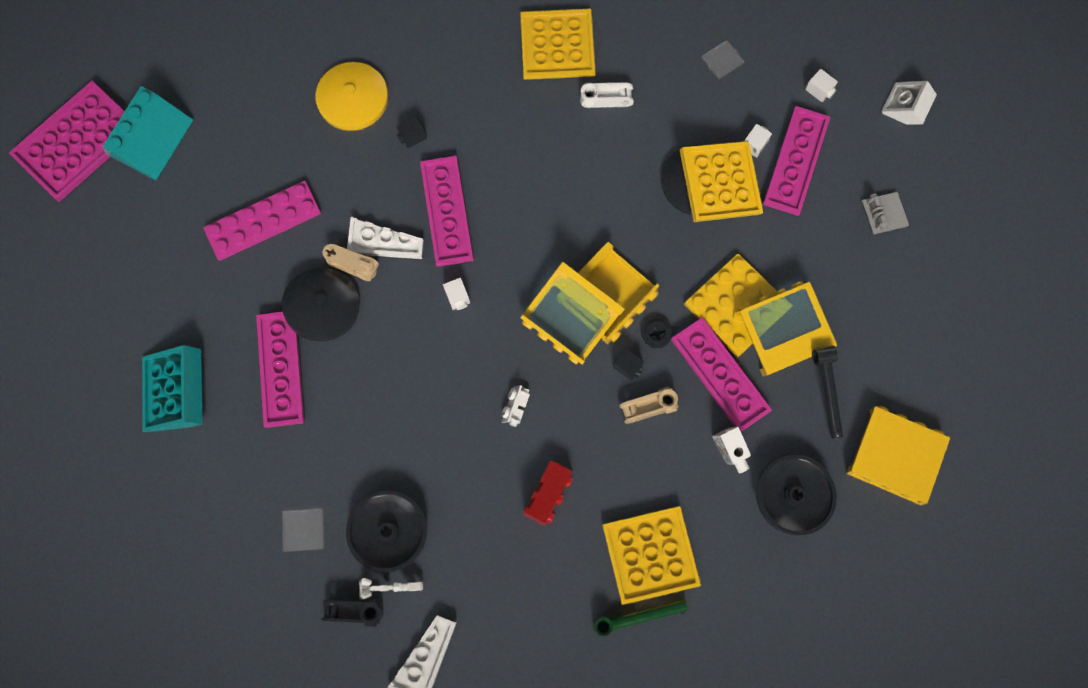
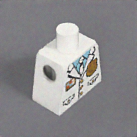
M729 427L712 436L727 464H734L738 473L750 469L745 459L751 455L739 427Z

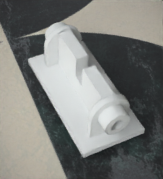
M519 385L514 386L509 391L508 404L504 407L501 414L503 417L502 423L510 422L509 425L514 427L520 424L524 411L518 409V406L526 407L530 396L528 389L522 388Z

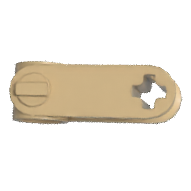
M328 244L322 251L324 258L331 267L357 276L365 281H371L376 275L379 263L369 256L358 254L335 244Z
M666 387L659 389L656 393L624 402L619 407L623 409L626 419L624 421L625 424H630L662 413L669 414L677 411L679 407L677 403L678 396L672 388ZM668 396L672 399L673 403L667 405L662 401V398Z

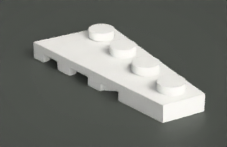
M351 217L347 244L348 250L367 256L422 259L424 245L422 238L402 232H395L389 228H382L373 223L363 222Z
M436 616L388 688H432L457 623Z

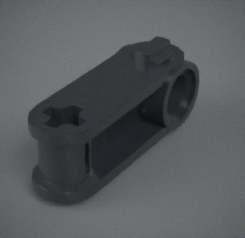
M367 599V602L323 600L325 610L321 621L365 623V626L377 627V624H380V620L383 618L384 611L382 603H379L378 599ZM371 607H374L376 610V616L373 619L369 618L367 614Z

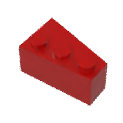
M550 461L536 491H534L531 497L532 499L528 507L523 512L524 516L545 527L547 523L551 524L556 515L553 512L556 505L560 506L565 497L562 494L564 488H569L574 479L571 476L572 471Z

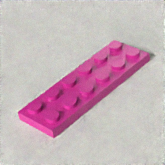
M795 106L763 205L796 216L800 215L829 124V116Z
M451 156L420 161L436 266L474 261L457 157Z
M303 181L203 228L217 259L221 261L320 215L321 212L306 181Z
M283 312L256 315L264 427L271 428L304 423L298 334L288 326Z
M703 317L671 338L672 343L734 427H739L740 432L772 411Z

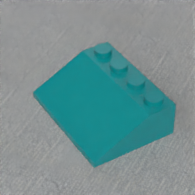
M141 86L102 148L107 155L157 181L193 123V119L160 96Z
M182 345L142 357L143 432L202 425L201 349Z

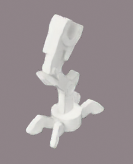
M366 578L359 580V600L370 597V591L423 590V582H394L393 585L369 587L371 580Z

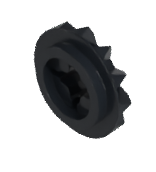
M651 319L642 328V338L646 345L661 349L670 342L672 329L662 319ZM654 327L658 332L662 333L659 336V341L656 336L651 335L654 333Z

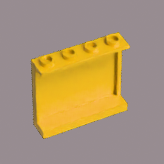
M609 242L578 273L624 308L621 315H618L601 339L606 344H609L611 341L615 342L621 335L620 331L624 327L627 329L634 321L632 318L636 314L640 315L646 308L645 304L649 300L652 302L659 294L657 292L659 284L654 286L614 252V246ZM563 291L557 295L558 302L595 334L603 325L601 320Z
M875 406L869 410V413H871L854 461L848 467L846 474L916 504H927L950 437L945 436V433L940 430L926 428V425L921 422L909 421L902 414L895 415L888 412L889 410L885 407Z

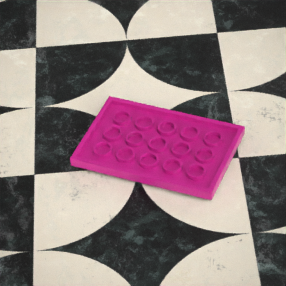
M91 81L12 149L9 154L60 202L111 157L104 152L102 146L125 111Z

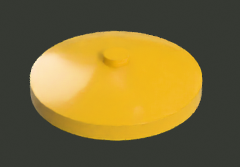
M359 62L342 63L331 68L323 75L316 89V104L322 117L330 125L342 130H360L374 124L383 115L388 103V90L381 74L373 67Z

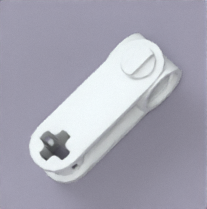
M630 83L584 84L581 86L580 103L586 108L631 106L634 103L631 95L633 85Z

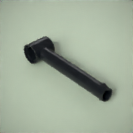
M834 345L813 348V362L815 365H820L831 438L843 437L832 366V363L838 360V353Z

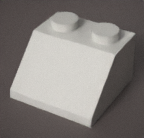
M928 81L897 82L881 112L906 125L923 124L937 94Z

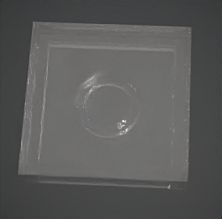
M324 509L282 511L283 552L325 549Z

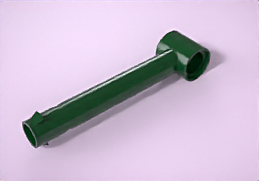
M677 599L678 601L610 619L605 617L598 618L593 623V631L596 635L604 637L618 629L679 613L683 615L688 611L685 599ZM600 621H604L608 625V630L605 633L598 631L597 625Z

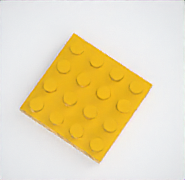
M591 9L521 12L524 79L595 76Z
M749 141L682 147L680 149L694 222L753 216L763 213Z
M737 254L694 293L684 305L698 319L703 317L718 339L738 358L753 343L741 315L736 316V312L741 310L740 306L751 303V305L757 304V299L764 296L774 297V292L777 290L746 260ZM784 297L749 311V316L758 337H761L792 307Z
M680 506L602 525L622 605L701 586Z

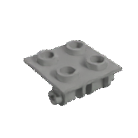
M898 192L882 196L872 194L869 199L862 200L873 235L909 226Z

